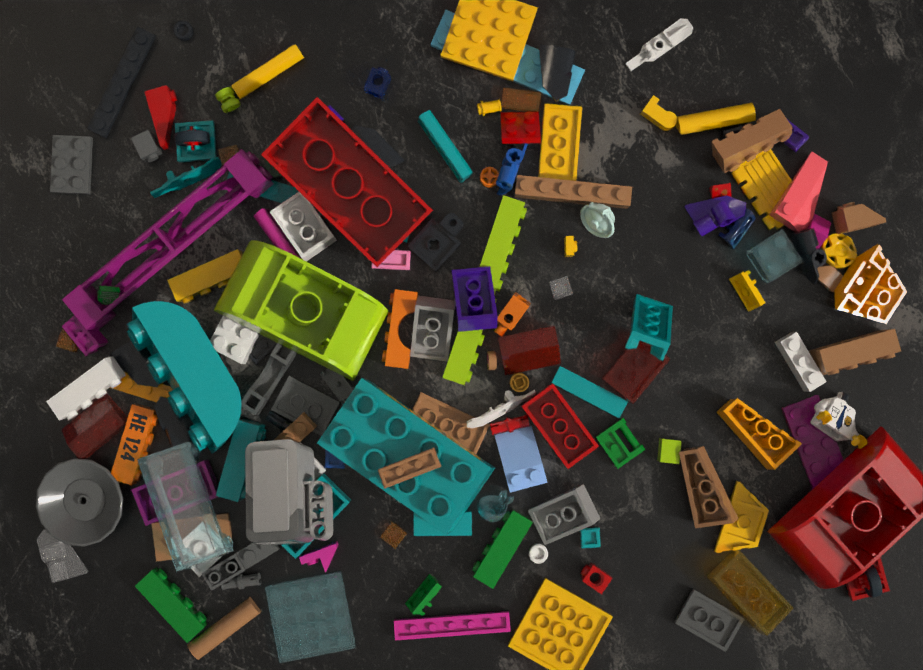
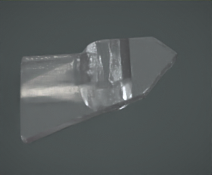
M46 529L41 532L37 538L41 558L47 564L51 583L88 573L87 568L71 545H67L52 537Z

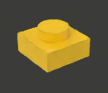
M565 236L564 238L565 257H573L574 252H577V241H574V236Z

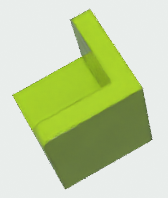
M659 438L657 461L679 464L681 441Z

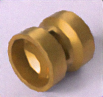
M516 373L511 376L509 384L514 391L523 392L529 386V379L523 373Z

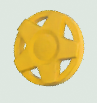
M838 233L831 234L821 245V249L827 255L826 262L832 267L846 268L857 257L855 244L849 236ZM827 242H829L830 247L826 248Z

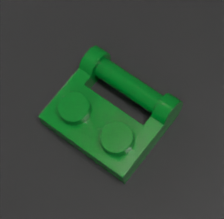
M624 418L619 419L595 437L617 469L645 450L644 446L639 444L625 424L626 420ZM618 428L633 447L631 452L628 451L615 431Z

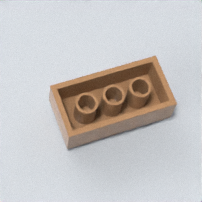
M895 329L879 330L809 350L822 375L839 373V369H854L858 367V363L859 365H867L877 362L878 359L896 357L895 353L901 352Z

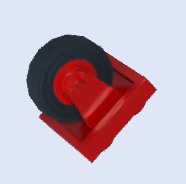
M881 558L863 574L846 583L850 600L855 601L866 597H878L882 593L890 591Z

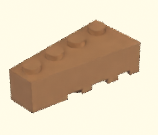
M778 109L759 118L755 125H744L736 134L732 131L726 134V138L721 141L718 138L711 141L713 157L724 173L732 172L739 168L743 162H750L755 159L757 154L762 151H769L773 148L774 144L788 140L792 135V126L782 111Z
M704 446L687 448L680 451L679 455L695 528L731 524L739 518Z

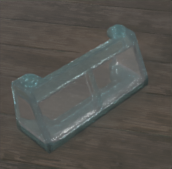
M185 442L137 460L176 572L194 568L233 552L231 537L222 533L197 464L200 452L193 442Z

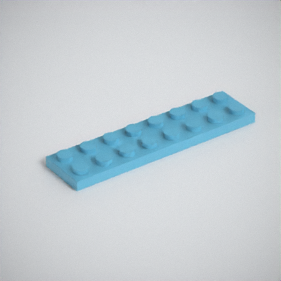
M445 10L431 42L432 47L443 50L455 13ZM526 44L513 82L552 98L542 86L539 50ZM575 65L572 66L568 94L566 97L558 100L570 106L585 72L584 69Z

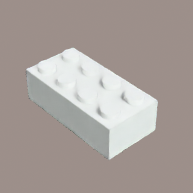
M222 316L210 342L217 352L240 364H246L248 356L252 352L260 334Z

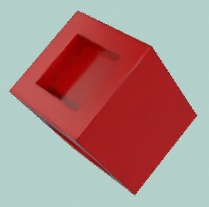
M592 562L589 566L585 565L580 573L582 575L581 580L600 594L604 592L612 580L608 573ZM592 573H599L600 577L597 581L593 582L590 580Z

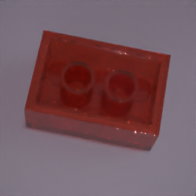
M639 341L636 349H625L601 378L632 404L635 403L670 360L666 355L663 361L656 358L650 353L651 345Z

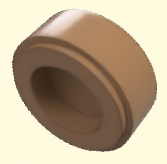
M487 351L488 370H495L497 368L496 352Z

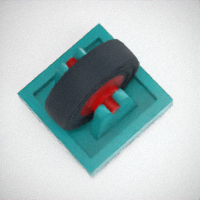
M214 121L175 123V144L178 162L207 161L217 157Z

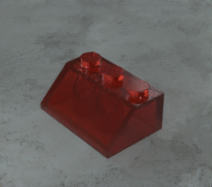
M555 326L497 338L505 375L561 364Z
M107 393L62 429L68 447L77 458L87 459L125 428L128 418Z

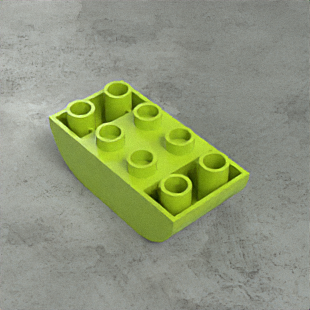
M251 240L248 243L213 310L352 381L355 380L388 314V310L383 304L362 290L287 251L255 240Z

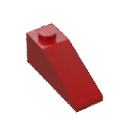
M165 85L145 91L159 144L164 150L169 149L176 111L175 101H177L174 90Z

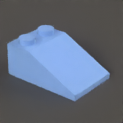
M531 425L530 427L515 429L511 433L507 431L495 435L509 492L547 483Z

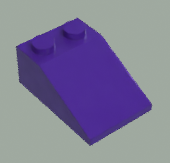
M490 266L452 270L458 332L497 328L498 316Z

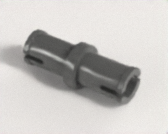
M260 573L250 575L238 574L223 583L221 589H244L248 586L261 585V580L259 581L261 575Z

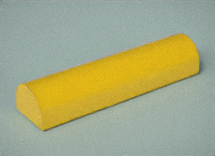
M294 44L232 84V88L238 97L242 99L304 57L297 45Z
M753 103L678 116L676 128L681 135L752 122L756 120L755 107Z

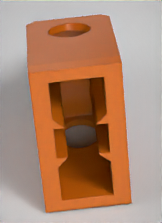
M515 292L499 314L497 328H494L493 331L500 336H503L507 329L512 331L531 303ZM511 314L513 316L512 320H508L506 315Z

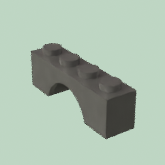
M277 343L270 354L264 370L242 399L241 406L254 415H259L297 353Z

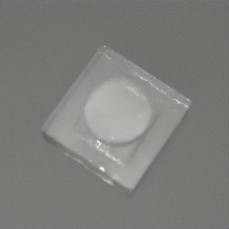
M568 276L549 282L554 300L573 295Z

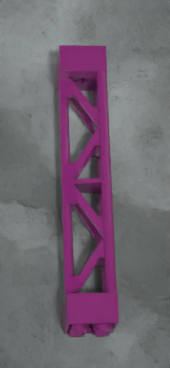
M241 149L224 163L219 170L127 247L62 299L84 328L86 330H100L116 316L112 310L192 242L250 195L258 198L274 184L271 180L273 176L266 168L264 169L258 165L261 163L260 160L250 151L246 152ZM228 170L234 176L206 189ZM220 190H228L227 193L185 228L182 227L183 220L196 202ZM181 212L169 228L168 233L159 229L176 213ZM155 232L159 236V238L135 249L152 233ZM149 249H157L154 254L114 286L119 287L121 291L115 301L109 305L101 304L98 301L97 290L90 286L108 271V275L100 286L113 287L111 285L112 280L124 262Z

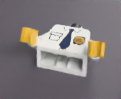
M838 392L836 397L823 399L814 406L816 413L811 420L812 425L835 441L851 440V444L853 446L858 445L860 449L867 444L866 438L859 435L856 430L855 409L847 404L848 394Z

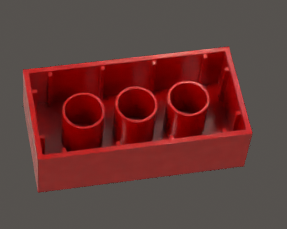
M318 97L261 154L376 267L433 211Z

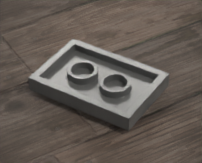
M53 135L51 193L90 194L92 137Z
M288 376L271 410L293 422L305 412L317 425L312 432L322 436L340 402Z
M692 589L674 622L726 652L745 618L697 590Z

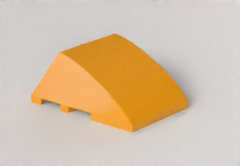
M879 244L857 256L834 290L835 309L887 324L907 291L898 275L891 269L890 262L884 257Z

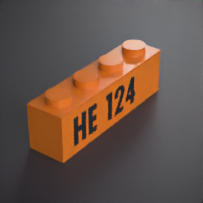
M132 404L111 474L117 481L129 485H134L137 481H140L143 473L141 467L148 457L147 447L148 444L151 445L154 438L152 431L159 422L155 409L140 404Z

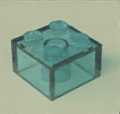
M783 229L773 233L745 251L765 284L774 281L803 262Z

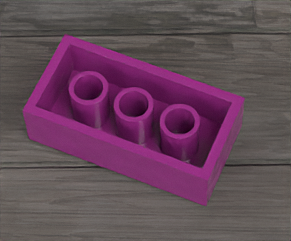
M207 459L134 488L132 493L145 526L217 498L216 493L219 484L210 461Z

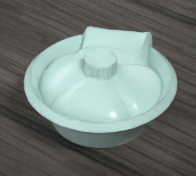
M593 202L582 207L580 217L585 228L597 237H611L615 229V216L610 210L611 208L604 204Z

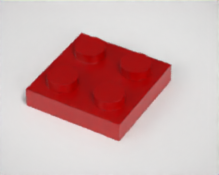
M501 112L502 144L540 143L539 112Z

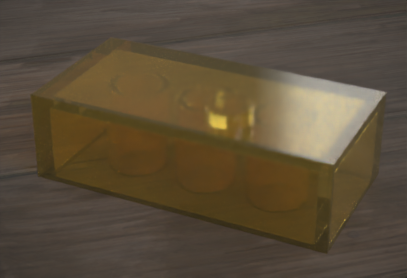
M732 551L707 576L760 634L768 636L794 609L741 551Z

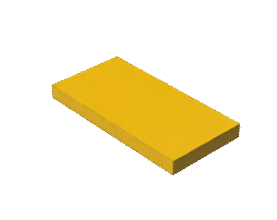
M544 104L538 177L576 181L582 107Z

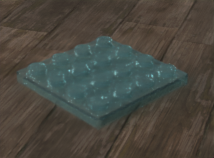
M341 571L265 587L279 663L356 648Z

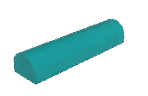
M428 110L421 114L418 119L419 125L458 181L462 183L473 174V171L433 113Z

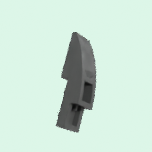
M252 542L202 573V576L212 591L278 551L280 546L260 545Z

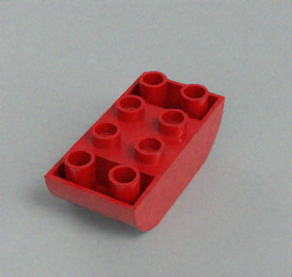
M881 426L866 439L867 444L860 449L858 447L767 531L819 588H836L863 574L923 518V473Z

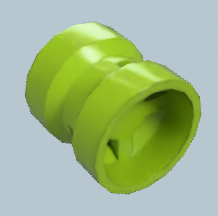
M226 87L215 94L217 100L222 104L221 108L224 113L231 112L241 105L239 100L235 98V92L232 87Z

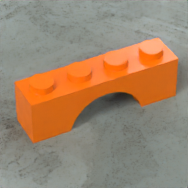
M395 289L394 294L391 293L389 305L393 306L392 313L388 312L387 324H390V330L385 333L384 342L388 343L387 351L383 350L382 362H385V366L409 369L411 350L402 344L398 335V329L403 318L411 313H415L418 292Z

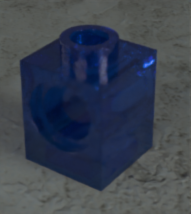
M372 67L364 86L365 93L383 99L391 80L388 71L381 67L377 69ZM376 78L383 79V83L379 86L374 85L373 81Z

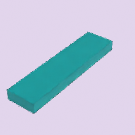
M559 366L551 382L617 418H620L628 403L625 399Z

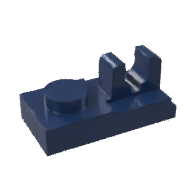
M746 208L745 215L737 219L734 226L730 224L725 226L729 233H719L721 239L728 242L732 249H735L756 218L753 212Z

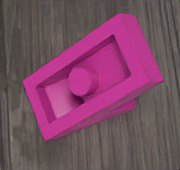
M336 541L304 553L299 557L301 564L307 563L309 566L319 562L318 558H320L326 572L339 544Z

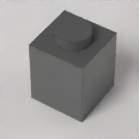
M146 130L131 138L140 158L145 162L155 161L159 158V155L163 154L151 131Z

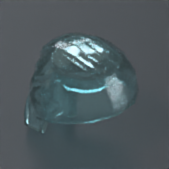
M507 490L501 491L499 496H484L478 503V514L485 521L499 522L504 517L508 504L513 502L514 497H507Z

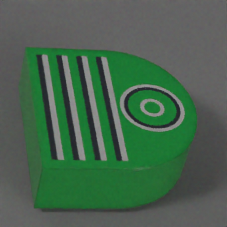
M99 286L97 292L98 301L104 305L111 304L119 297L120 288Z

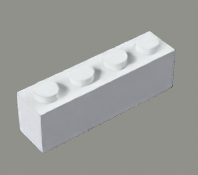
M113 356L104 358L46 402L59 421L66 418L71 420L78 415V410L81 408L84 410L92 405L91 401L93 399H99L107 394L106 390L109 387L114 388L122 382L120 379L126 375Z

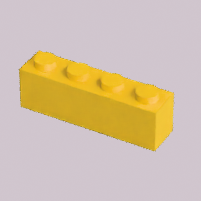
M237 249L167 280L176 301L185 304L193 301V297L198 294L204 296L211 293V289L214 287H225L243 255L242 251Z

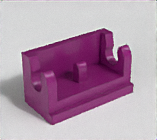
M75 315L62 326L85 356L96 353L99 347L108 343L99 330H86Z

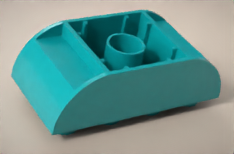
M162 301L147 302L133 307L132 321L126 324L129 329L127 334L137 351L148 348L152 356L147 358L149 362L147 367L158 385L166 380L168 381L172 391L168 392L170 397L167 400L177 417L180 418L185 414H188L194 425L190 426V430L187 432L197 450L200 452L208 447L211 454L215 453L228 440L240 418L242 404L237 384L198 320L186 309L176 304Z

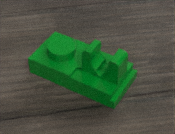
M429 574L405 603L414 615L420 614L424 616L425 612L422 609L425 605L428 607L432 606L430 601L437 595L442 586L435 577Z

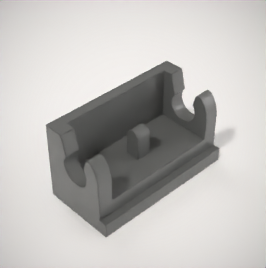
M327 368L320 375L343 405L354 390V387L346 377Z

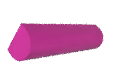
M262 208L258 211L254 218L273 245L302 259L271 215L270 210Z

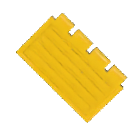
M770 149L767 152L762 151L757 154L756 158L750 162H743L739 168L731 173L738 184L743 181L746 183L740 188L749 200L755 196L757 200L751 204L759 216L763 213L767 214L762 220L769 230L773 227L779 229L783 226L782 223L771 217L770 213L792 181Z

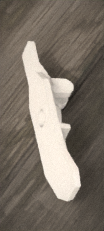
M680 18L644 44L640 53L628 61L626 66L632 71L644 62L655 61L690 36L693 26L688 19ZM660 42L662 44V48H658L656 46V43Z
M533 390L521 396H514L511 391H506L504 396L506 404L501 403L497 405L495 410L490 407L489 411L481 416L468 420L467 428L486 425L532 398L536 391Z

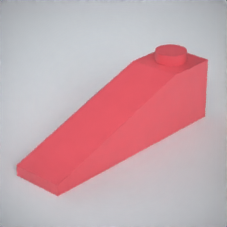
M811 151L775 205L770 216L795 233L807 229L813 220L828 161Z

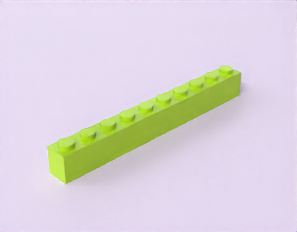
M504 195L480 267L490 266L494 295L496 291L500 292L503 283L500 277L502 273L506 274L509 265L506 259L508 255L512 256L515 247L512 241L514 237L518 238L521 229L518 223L520 218L524 219L527 208H524L525 202ZM483 329L457 333L442 378L465 385V382H470L473 372L469 370L471 364H476L479 353H476L478 345L482 346L485 335H482Z

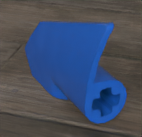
M524 143L521 150L512 148L507 151L502 161L503 166L500 168L496 180L497 186L500 187L497 195L506 194L512 189L528 143Z

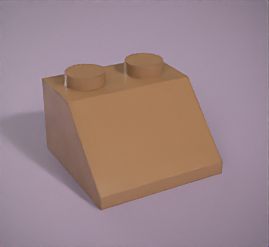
M855 202L843 204V206L837 207V211L832 212L835 230L838 234L886 223V218L863 204L855 205Z

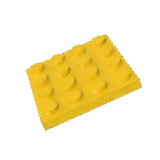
M459 0L441 58L513 81L538 8L516 0Z
M544 578L509 641L508 647L549 670H584L613 616L551 580Z

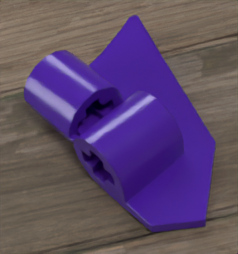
M722 196L687 204L685 208L698 232L703 237L719 226L725 227L744 216L747 203L730 196Z

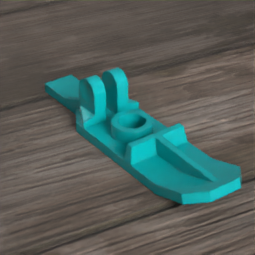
M218 157L211 158L200 167L194 168L191 166V171L184 172L178 177L173 171H168L166 173L168 181L150 193L156 198L167 192L183 189L213 175L221 168L222 162Z

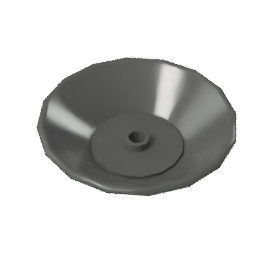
M74 458L60 462L44 475L37 488L36 509L41 524L52 537L67 545L85 547L101 542L115 530L122 516L123 496L118 481L107 468L93 460ZM82 497L86 498V503L82 502Z

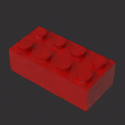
M553 383L521 405L567 469L599 447Z

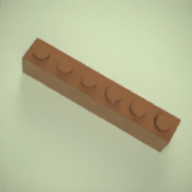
M517 175L514 197L585 205L593 202L604 204L608 207L628 209L631 205L632 187Z

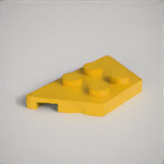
M736 481L730 502L739 519L734 523L722 525L714 549L716 553L758 547L769 512L741 482Z

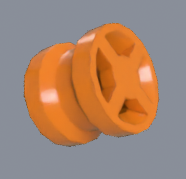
M494 167L484 168L480 174L481 184L487 188L496 186L498 171Z

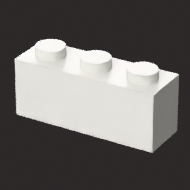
M791 332L775 342L803 391L811 392L826 383L825 378L797 332Z

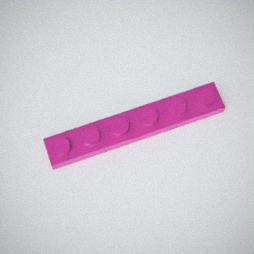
M509 611L394 619L395 640L511 632Z

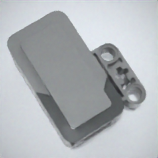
M291 439L250 443L245 451L246 536L248 540L260 545L309 543L314 539L324 541L330 539L333 535L332 487L328 483L318 480L314 481V452L312 448ZM323 486V493L318 495V488ZM321 526L325 529L322 536L318 533Z

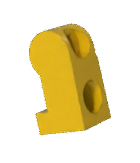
M653 95L640 115L660 129L669 131L676 125L677 116L673 112L666 111L657 105L659 99Z

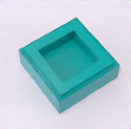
M599 527L580 530L581 548L601 547Z

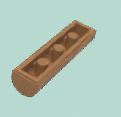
M251 597L247 598L189 642L187 645L189 651L196 659H201L260 614L261 610Z

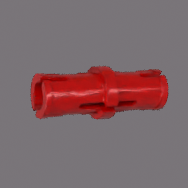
M527 415L512 419L507 417L506 420L490 423L492 435L507 431L511 433L515 429L530 427Z

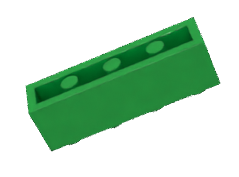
M513 508L510 512L506 511L501 520L504 523L501 528L497 527L492 535V538H494L490 545L487 544L482 551L484 555L482 560H477L472 568V571H474L473 577L492 589L533 523L531 519Z
M156 567L138 582L135 587L188 643L208 624L207 618L202 612H197L193 607V602L187 597L184 598L180 593V588L167 579L168 576L162 569Z

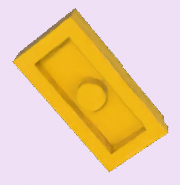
M749 270L743 271L729 279L748 312L765 304L758 289L754 286L756 280L751 281L748 276L751 273Z

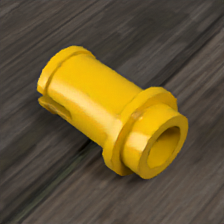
M500 99L484 103L480 101L477 104L478 114L485 116L487 113L501 112Z

